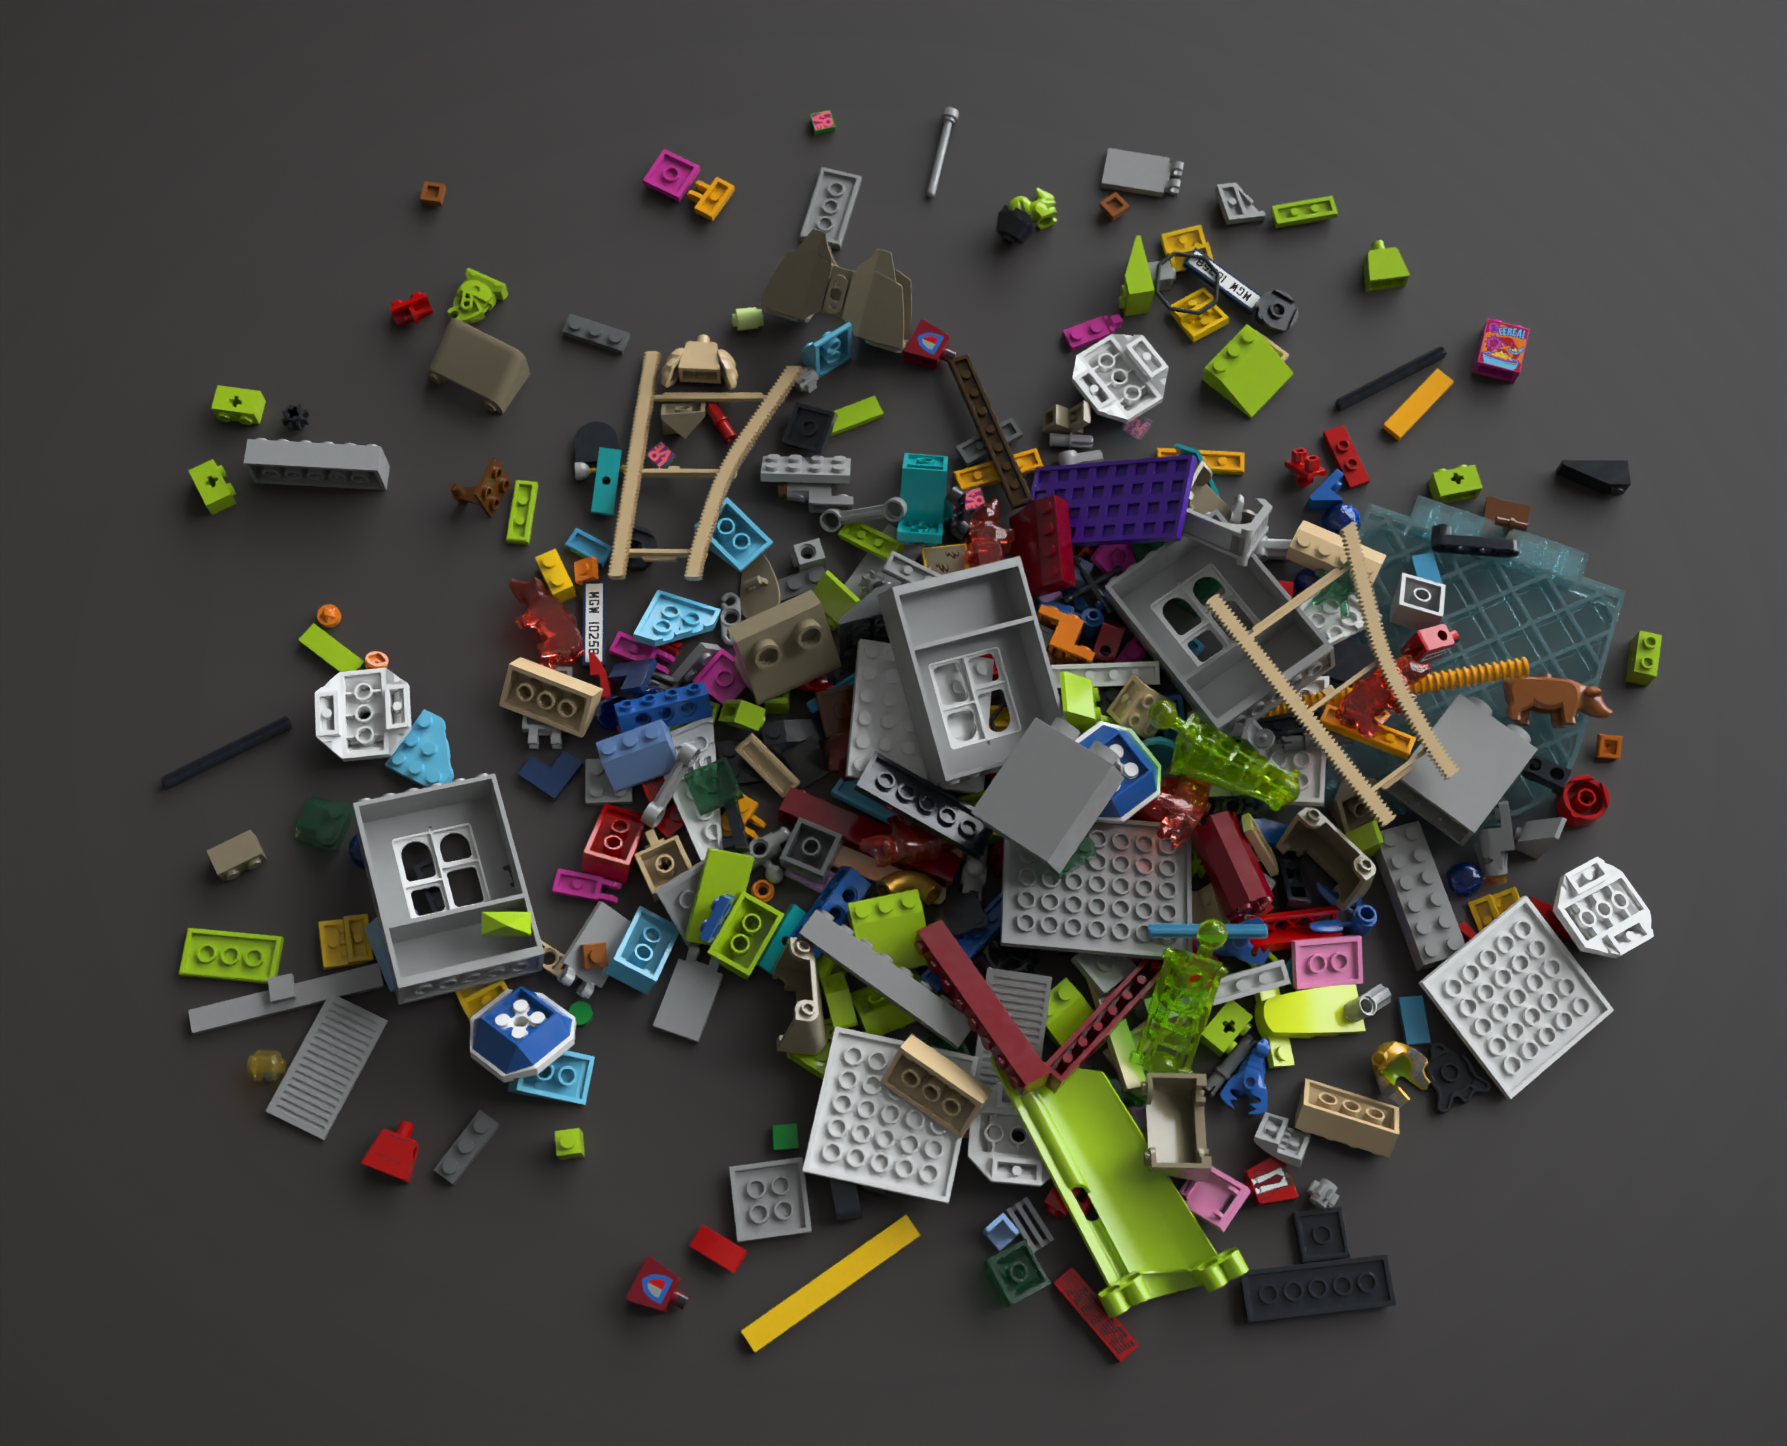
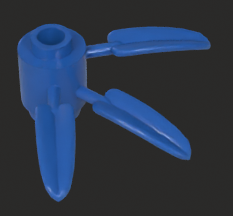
M1076 588L1066 589L1068 595L1076 592ZM1104 590L1103 594L1105 595V600L1109 604L1106 590ZM1083 596L1072 600L1075 608L1080 610L1082 614L1074 612V607L1061 603L1042 602L1039 604V608L1042 604L1045 606L1051 605L1065 614L1077 615L1084 621L1081 637L1086 640H1092L1100 633L1104 621V616L1101 612V609L1104 610V607L1100 601L1095 602L1097 609H1085L1087 603Z
M1317 882L1316 888L1328 903L1336 906L1335 902L1339 896L1324 884ZM1361 898L1352 905V907H1355V911L1350 907L1346 910L1352 914L1348 922H1341L1340 920L1319 921L1310 923L1309 927L1312 931L1333 933L1341 932L1343 927L1347 926L1351 934L1364 937L1376 923L1377 914L1373 907L1363 905Z

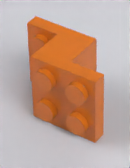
M1042 604L1038 611L1037 619L1039 624L1055 631L1048 648L1056 665L1093 664L1095 652H1092L1086 646H1077L1084 621L1077 615L1065 614L1054 606Z

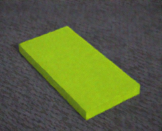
M707 848L684 938L686 941L712 945L713 942L707 943L699 938L702 934L699 931L706 918H710L713 912L710 908L716 897L720 898L721 895L726 893L734 896L735 898L731 905L733 909L742 891L746 892L754 862L753 856ZM726 914L721 925L724 924L729 914Z
M188 928L179 975L268 984V978L277 977L284 938L282 936Z

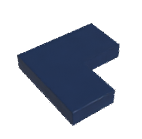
M655 658L617 663L614 665L608 679L611 684L623 683L620 688L623 696L644 693L658 664Z
M565 750L551 768L531 756L518 772V775L556 801L583 767V762Z

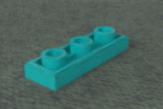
M599 447L591 513L614 516L622 450ZM604 480H609L610 484L604 485L602 482Z
M790 904L756 966L772 976V967L786 945L787 939L805 916V911L795 904Z

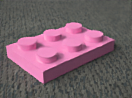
M1350 935L1291 941L1294 989L1363 983L1362 936Z

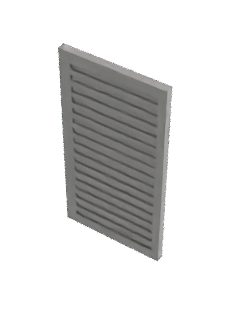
M988 967L986 983L1041 1058L1052 977ZM978 1035L975 1057L979 1058L975 1078L989 1088H992L1001 1081L990 1062L992 1053L983 1047L981 1038Z
M329 993L268 1105L266 1113L272 1114L325 1140L388 1020L348 1002L334 993Z

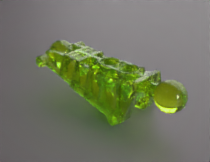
M1161 700L1150 706L1148 719L1154 728L1160 730L1172 728L1178 732L1170 769L1173 774L1179 775L1181 773L1228 791L1270 803V808L1274 811H1279L1282 806L1293 803L1299 797L1300 785L1298 779L1300 772L1297 769L1287 771L1275 764L1273 759L1258 754L1259 752L1256 750L1253 752L1242 747V743L1238 742L1237 744L1225 733L1212 727L1210 723L1205 724L1197 717L1195 712H1192L1188 720L1184 721L1177 716V710L1171 702Z
M1208 919L1199 925L1196 936L1200 947L1197 954L1180 949L1166 948L1163 950L1164 962L1148 1007V1016L1137 1050L1130 1052L1128 1057L1129 1062L1137 1065L1142 1064V1070L1147 1071V1073L1194 1074L1193 1070L1190 1069L1202 1031L1205 1030L1221 978L1226 977L1228 971L1226 967L1222 966L1221 962L1211 959L1213 951L1222 947L1227 941L1228 936L1226 926L1217 919ZM1193 975L1201 976L1197 982L1189 981ZM1184 997L1192 998L1189 1004H1182L1180 1002ZM1170 1011L1179 1014L1176 1024L1167 1021ZM1185 1016H1186L1187 1019H1186V1022H1185V1026L1183 1027L1182 1024H1183L1184 1018H1185ZM1154 1019L1156 1021L1154 1029H1150L1152 1020ZM1148 1037L1151 1042L1144 1056L1142 1051ZM1158 1044L1177 1050L1175 1059L1166 1051H1156ZM1188 1054V1057H1187L1185 1066H1184V1067H1181V1066H1182V1063H1183V1061H1184L1185 1055Z

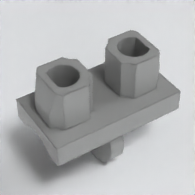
M1247 718L1246 724H1235L1233 737L1241 740L1242 748L1251 750L1256 757L1263 758L1262 749H1267L1274 744V733L1270 729H1262L1254 718Z

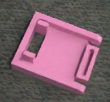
M1212 1167L1206 1182L1186 1180L1179 1191L1180 1195L1187 1199L1185 1202L1193 1215L1223 1233L1251 1192L1247 1186ZM1233 1195L1235 1199L1223 1215L1221 1210Z

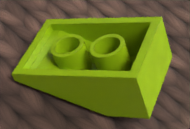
M1140 235L1135 238L1123 285H1120L1121 296H1118V305L1120 309H1123L1124 316L1149 313L1155 292Z
M1067 978L1050 991L1045 1034L1058 1049L1094 1012L1081 993ZM1105 1040L1093 1053H1095L1100 1047H1102L1107 1042V1040Z

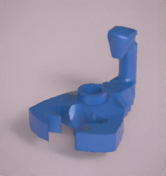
M1255 917L1245 920L1239 924L1265 923L1261 918ZM1201 938V940L1195 942V947L1201 951L1212 952L1222 956H1235L1242 961L1252 964L1263 965L1269 954V948L1263 954L1259 947L1257 955L1253 957L1251 952L1254 945L1250 943V939Z
M1261 1039L1249 1052V1055L1242 1062L1238 1073L1227 1082L1219 1095L1220 1100L1232 1110L1234 1108L1230 1101H1237L1238 1099L1231 1094V1090L1239 1096L1243 1095L1247 1096L1248 1099L1259 1100V1103L1248 1105L1254 1110L1247 1114L1249 1116L1262 1115L1267 1111L1268 1097L1264 1078L1265 1057L1269 1053L1270 1046L1266 1039Z

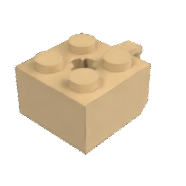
M654 829L645 832L649 845L645 846V850L634 854L654 901L660 899L654 890L690 869L692 865L678 835L667 840L664 838L658 840ZM668 865L669 869L664 870L662 866Z

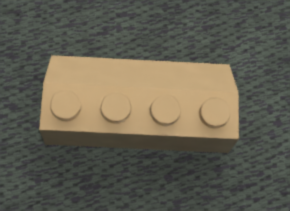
M1305 520L1298 527L1286 555V559L1323 575H1327L1335 568L1341 570L1348 565L1347 562L1349 561L1346 559L1347 555L1345 553L1347 551H1344V542H1341L1343 538H1340V535ZM1362 545V553H1365L1363 557H1366L1364 561L1367 562L1365 565L1368 566L1366 570H1369L1367 574L1370 575L1368 579H1371L1370 583L1374 584L1387 555ZM1349 571L1336 579L1353 588L1356 587L1353 586L1354 582L1351 581L1353 577H1350L1352 573Z
M520 657L508 666L499 706L582 738L598 710L603 689Z
M912 1034L899 1048L880 1083L961 1139L993 1092L987 1085Z
M1305 1078L1295 1115V1128L1300 1129L1304 1133H1313L1330 1141L1335 1140L1352 1148H1360L1370 1151L1377 1156L1382 1155L1390 1158L1399 1136V1107Z

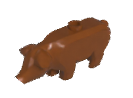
M1538 674L1537 677L1528 676L1526 678L1521 676L1520 679L1515 677L1513 680L1504 681L1502 684L1504 698L1509 705L1507 708L1508 718L1515 721L1518 726H1530L1528 720L1530 711L1539 714H1550L1553 728H1565L1566 725H1575V715L1578 711L1590 717L1606 719L1613 712V710L1605 705L1601 697L1602 690L1600 688L1586 686L1570 679L1552 678L1551 674Z

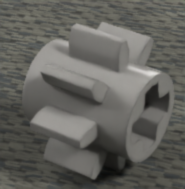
M801 365L803 373H800L801 377H798L799 380H796V383L793 384L798 391H808L811 393L817 388L816 384L819 377L812 367L803 368Z
M870 570L868 574L862 575L861 583L858 584L863 589L862 594L866 597L875 588L886 583L884 581L885 576L880 572L876 574L873 570Z
M1321 1178L1319 1182L1314 1180L1307 1190L1308 1193L1312 1194L1309 1201L1321 1209H1326L1327 1205L1332 1208L1340 1197L1335 1193L1338 1188L1327 1179Z

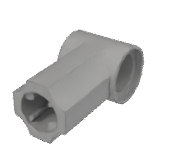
M1067 450L1058 455L1060 465L1103 462V455L1100 450L1081 453Z
M1265 535L1255 549L1254 554L1261 562H1265L1268 559L1288 560L1286 555L1292 540L1268 539Z
M1379 984L1358 998L1347 1002L1344 1008L1345 1014L1352 1022L1363 1020L1374 1015L1376 1011L1389 1004L1392 994L1388 988Z

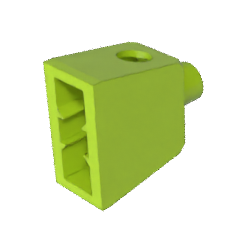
M1382 240L1374 241L1371 244L1372 250L1367 252L1364 259L1366 292L1405 287L1410 274L1398 249L1395 247L1385 248Z

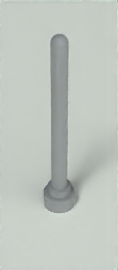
M952 107L944 108L941 116L944 125L927 191V196L930 198L935 196L951 127L957 122L959 116L958 110Z

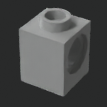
M1170 260L1161 266L1159 291L1170 290L1173 281L1176 280L1175 268H1171ZM1160 261L1148 263L1154 289L1157 264Z
M819 538L793 545L794 554H791V560L794 567L798 566L799 572L821 564L823 567H826L825 555ZM810 554L813 557L810 559H804L802 556Z

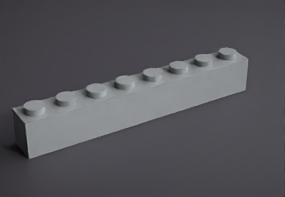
M816 909L799 932L800 938L810 942L818 951L952 1047L957 1049L971 1028L963 1012H959L952 1007L953 1002L944 995L940 997L932 992L933 988L922 980L920 983L912 978L913 974L903 966L899 969L893 965L892 962L894 960L883 952L881 954L875 952L872 949L874 946L864 938L859 940L854 937L853 930L844 924L839 926L833 922L834 917L825 910L819 912Z

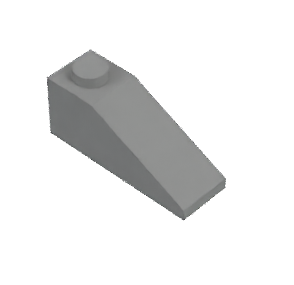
M1559 817L1526 821L1522 827L1517 826L1513 833L1515 850L1538 860L1559 840L1567 819Z

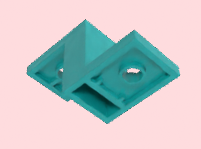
M904 453L900 498L907 504V513L898 521L896 541H901L902 544L912 545L915 542H923L926 546L942 544L948 456ZM901 506L899 508V516L902 513Z

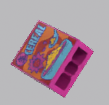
M1488 318L1482 328L1472 372L1515 383L1521 371L1530 329L1523 328L1520 325L1504 323L1498 319Z

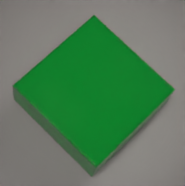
M797 1123L772 1126L774 1151L799 1149Z

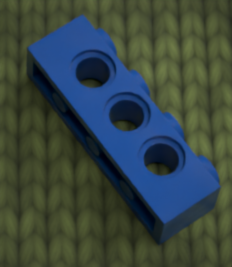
M704 682L692 683L676 689L671 688L664 692L647 694L640 698L623 700L620 703L614 704L620 733L660 719L668 727H673L712 717L709 694Z
M841 866L789 938H800L799 932L816 909L819 912L825 910L828 913L832 909L833 922L841 926L848 919V903L863 900L871 884L853 867ZM846 890L847 896L843 900L842 894ZM813 947L817 960L823 953Z

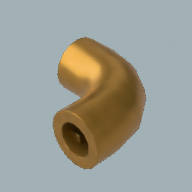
M911 870L896 871L876 882V890L880 897L918 889L920 899L927 905L935 902L942 892V887L932 878Z

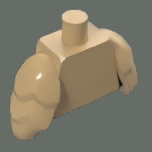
M699 335L697 341H688L685 348H678L668 356L661 372V384L668 388L674 385L678 379H680V382L721 383L722 376L729 390H733L737 386L738 373L735 368V361L727 351L718 349L717 343L710 342L709 336Z

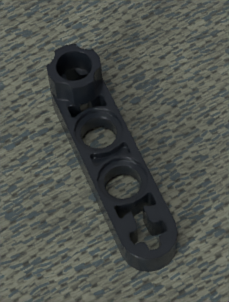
M955 486L944 499L943 530L961 543L966 540L973 528L964 521L966 493L958 486Z
M1448 524L1433 525L1431 529V549L1435 552L1514 558L1519 555V542L1516 540L1452 535V527Z
M728 771L717 775L732 832L731 836L722 838V845L724 851L744 854L751 850L733 781Z
M1260 795L1188 797L1179 800L1175 807L1180 821L1185 825H1191V827L1199 821H1206L1205 818L1227 811L1228 806L1234 803L1239 805V809L1235 811L1238 820H1242L1241 815L1247 813L1251 814L1253 819H1260L1268 812L1266 800ZM1213 804L1216 806L1214 812H1204V808L1207 805ZM1256 804H1260L1258 810H1253Z

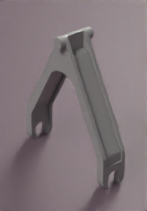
M1255 498V503L1259 505L1258 514H1253L1251 516L1252 522L1247 524L1220 522L1187 508L1182 535L1236 558V564L1239 566H1247L1248 559L1269 530L1267 526L1268 517L1273 507L1265 499Z

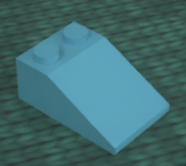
M850 322L832 332H826L819 340L814 343H808L801 350L802 362L807 368L809 366L812 367L819 378L852 358V325Z
M727 497L724 499L723 506H721L720 517L716 521L717 525H715V532H713L714 536H711L712 540H710L711 544H709L710 547L708 549L741 572L773 544V541ZM699 522L694 525L695 533L697 532L696 529H698L697 525H699Z
M639 906L605 973L648 995L656 983L678 937L679 932L675 925Z
M566 1051L539 1074L524 1078H514L513 1081L509 1082L508 1092L585 1105L595 1057Z

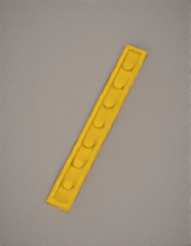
M903 1216L741 1331L754 1352H758L920 1237L919 1232L908 1216Z

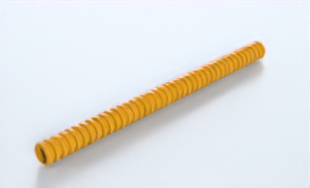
M1521 657V660H1518V658H1514L1513 661L1507 659L1506 662L1501 660L1497 664L1492 662L1491 665L1488 663H1484V666L1477 664L1476 667L1471 665L1469 668L1462 667L1461 670L1455 668L1454 671L1448 669L1447 672L1441 670L1440 673L1435 671L1431 675L1426 673L1425 676L1419 674L1418 677L1412 675L1411 678L1406 676L1403 677L1404 680L1402 682H1406L1404 686H1409L1406 689L1411 690L1409 694L1417 696L1418 693L1424 695L1425 692H1428L1430 694L1434 690L1440 692V689L1447 691V688L1454 690L1455 687H1458L1460 689L1464 685L1465 687H1469L1470 684L1476 686L1477 683L1483 685L1484 682L1490 684L1492 681L1495 683L1499 682L1500 679L1506 681V678H1509V680H1513L1514 677L1520 679L1521 676L1526 678L1529 676L1530 670L1527 659ZM1382 680L1381 683L1376 681L1372 685L1367 683L1366 686L1360 684V687L1353 685L1352 688L1347 687L1320 708L1323 707L1325 709L1326 704L1335 707L1341 706V708H1345V705L1352 707V704L1358 706L1360 703H1363L1364 705L1368 701L1374 703V700L1381 702V699L1388 701L1389 698H1392L1393 700L1395 696H1391L1393 692H1389L1391 689L1387 688L1389 684H1384L1386 681ZM1317 691L1316 694L1310 692L1309 695L1304 693L1302 696H1298V698L1302 697L1301 702L1305 701L1304 705H1308L1307 709L1324 698L1320 691ZM1282 702L1261 718L1290 713L1291 709L1287 710L1288 706H1284L1285 702Z

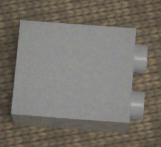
M1459 694L1431 730L1435 731L1433 735H1437L1435 739H1439L1438 742H1442L1440 745L1444 746L1442 750H1447L1445 754L1449 753L1447 757H1452L1450 761H1454L1453 764H1457L1455 768H1460L1458 772L1449 779L1443 780L1445 776H1441L1442 772H1438L1439 768L1435 769L1436 764L1432 765L1434 761H1429L1431 757H1427L1429 753H1426L1411 765L1412 770L1387 788L1386 791L1463 847L1538 749L1530 744L1531 737L1524 729L1514 724L1505 726L1492 717V709L1486 702L1474 696L1467 699L1462 694ZM1419 745L1408 760L1422 751L1424 745Z
M1035 717L971 813L986 827L1060 874L1124 780V777L1114 766L1119 756L1109 747L1095 740L1090 748L1087 749L1075 741L1080 732L1068 722L1056 717L1050 726Z

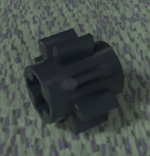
M289 404V407L282 411L285 418L281 421L284 426L288 425L290 432L293 430L302 431L306 425H309L306 418L310 415L307 410H303L301 404L297 406Z

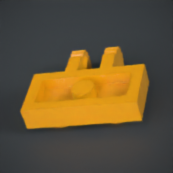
M718 177L715 178L711 185L697 180L694 186L704 195L690 190L687 195L692 201L697 203L694 207L695 213L714 221L735 191V187Z
M738 792L736 796L744 826L749 821L758 828L764 829L766 823L753 815L759 804L743 793ZM726 811L721 816L723 838L732 835ZM745 826L747 837L752 840L758 837L756 832Z

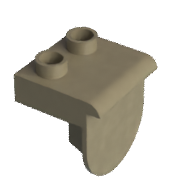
M812 590L727 628L736 653L735 665L737 671L752 692L757 705L841 667L822 603Z

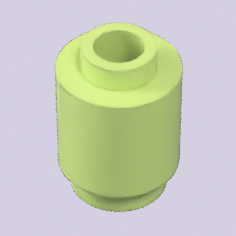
M756 307L735 309V314H731L733 327L737 326L738 331L758 329V326H763L762 309H756Z

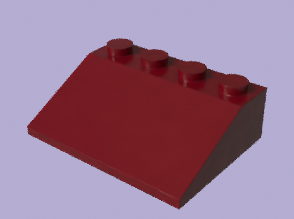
M1051 495L1035 500L1009 518L1012 558L1017 556L1021 558L1032 599L1076 587L1068 502L1056 495Z

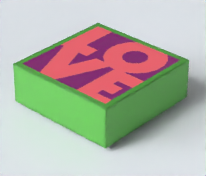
M830 110L810 114L815 135L835 131Z

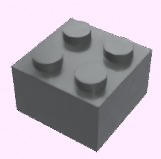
M799 817L780 856L781 867L824 885L843 844L842 834Z

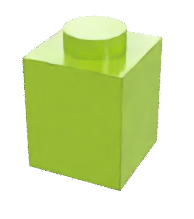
M580 1128L555 1131L556 1154L560 1160L585 1157L583 1132Z

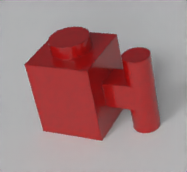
M1054 1185L1043 1206L1046 1207L1045 1211L1055 1218L1061 1216L1064 1218L1068 1210ZM1078 1187L1072 1189L1075 1198L1081 1190ZM1088 1195L1084 1197L1082 1203L1076 1200L1084 1216H1086L1092 1205Z

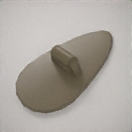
M761 554L742 570L740 587L741 611L747 619L780 604L781 594L778 581L770 562L764 554Z

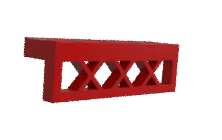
M1337 906L1248 916L1246 920L1255 917L1261 918L1268 927L1267 938L1250 939V943L1254 945L1251 953H1258L1259 947L1262 952H1266L1268 948L1269 951L1292 949V940L1342 936L1341 932L1312 931L1309 927L1310 923L1319 922L1318 920L1324 915H1330L1329 920H1337L1339 909ZM1301 918H1309L1304 924H1296ZM1279 921H1287L1281 927H1274V925L1277 924Z

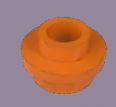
M764 879L756 881L751 888V895L764 903L769 902L775 893L773 884ZM760 889L767 890L765 895H760L758 892Z

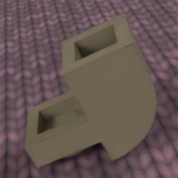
M1083 401L1071 409L1055 404L1042 413V432L1048 434H1070V432L1073 435L1083 434V427L1090 424V403Z

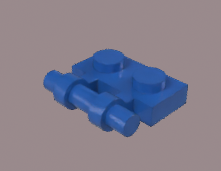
M726 893L721 895L720 898H715L710 908L713 911L710 918H706L699 931L702 932L699 937L707 943L713 942L716 934L719 933L723 926L721 924L726 914H729L732 909L731 905L734 901V896Z

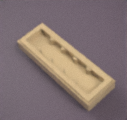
M753 733L735 747V751L782 798L786 796L790 787L796 788L800 784V780Z
M1249 813L1241 815L1244 833L1250 846L1254 848L1253 851L1257 861H1262L1271 877L1278 875L1277 857L1252 815Z

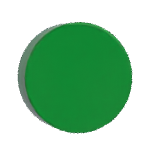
M578 1001L569 1008L568 1012L576 1018V1026H586L591 1022L593 1010L588 1003Z

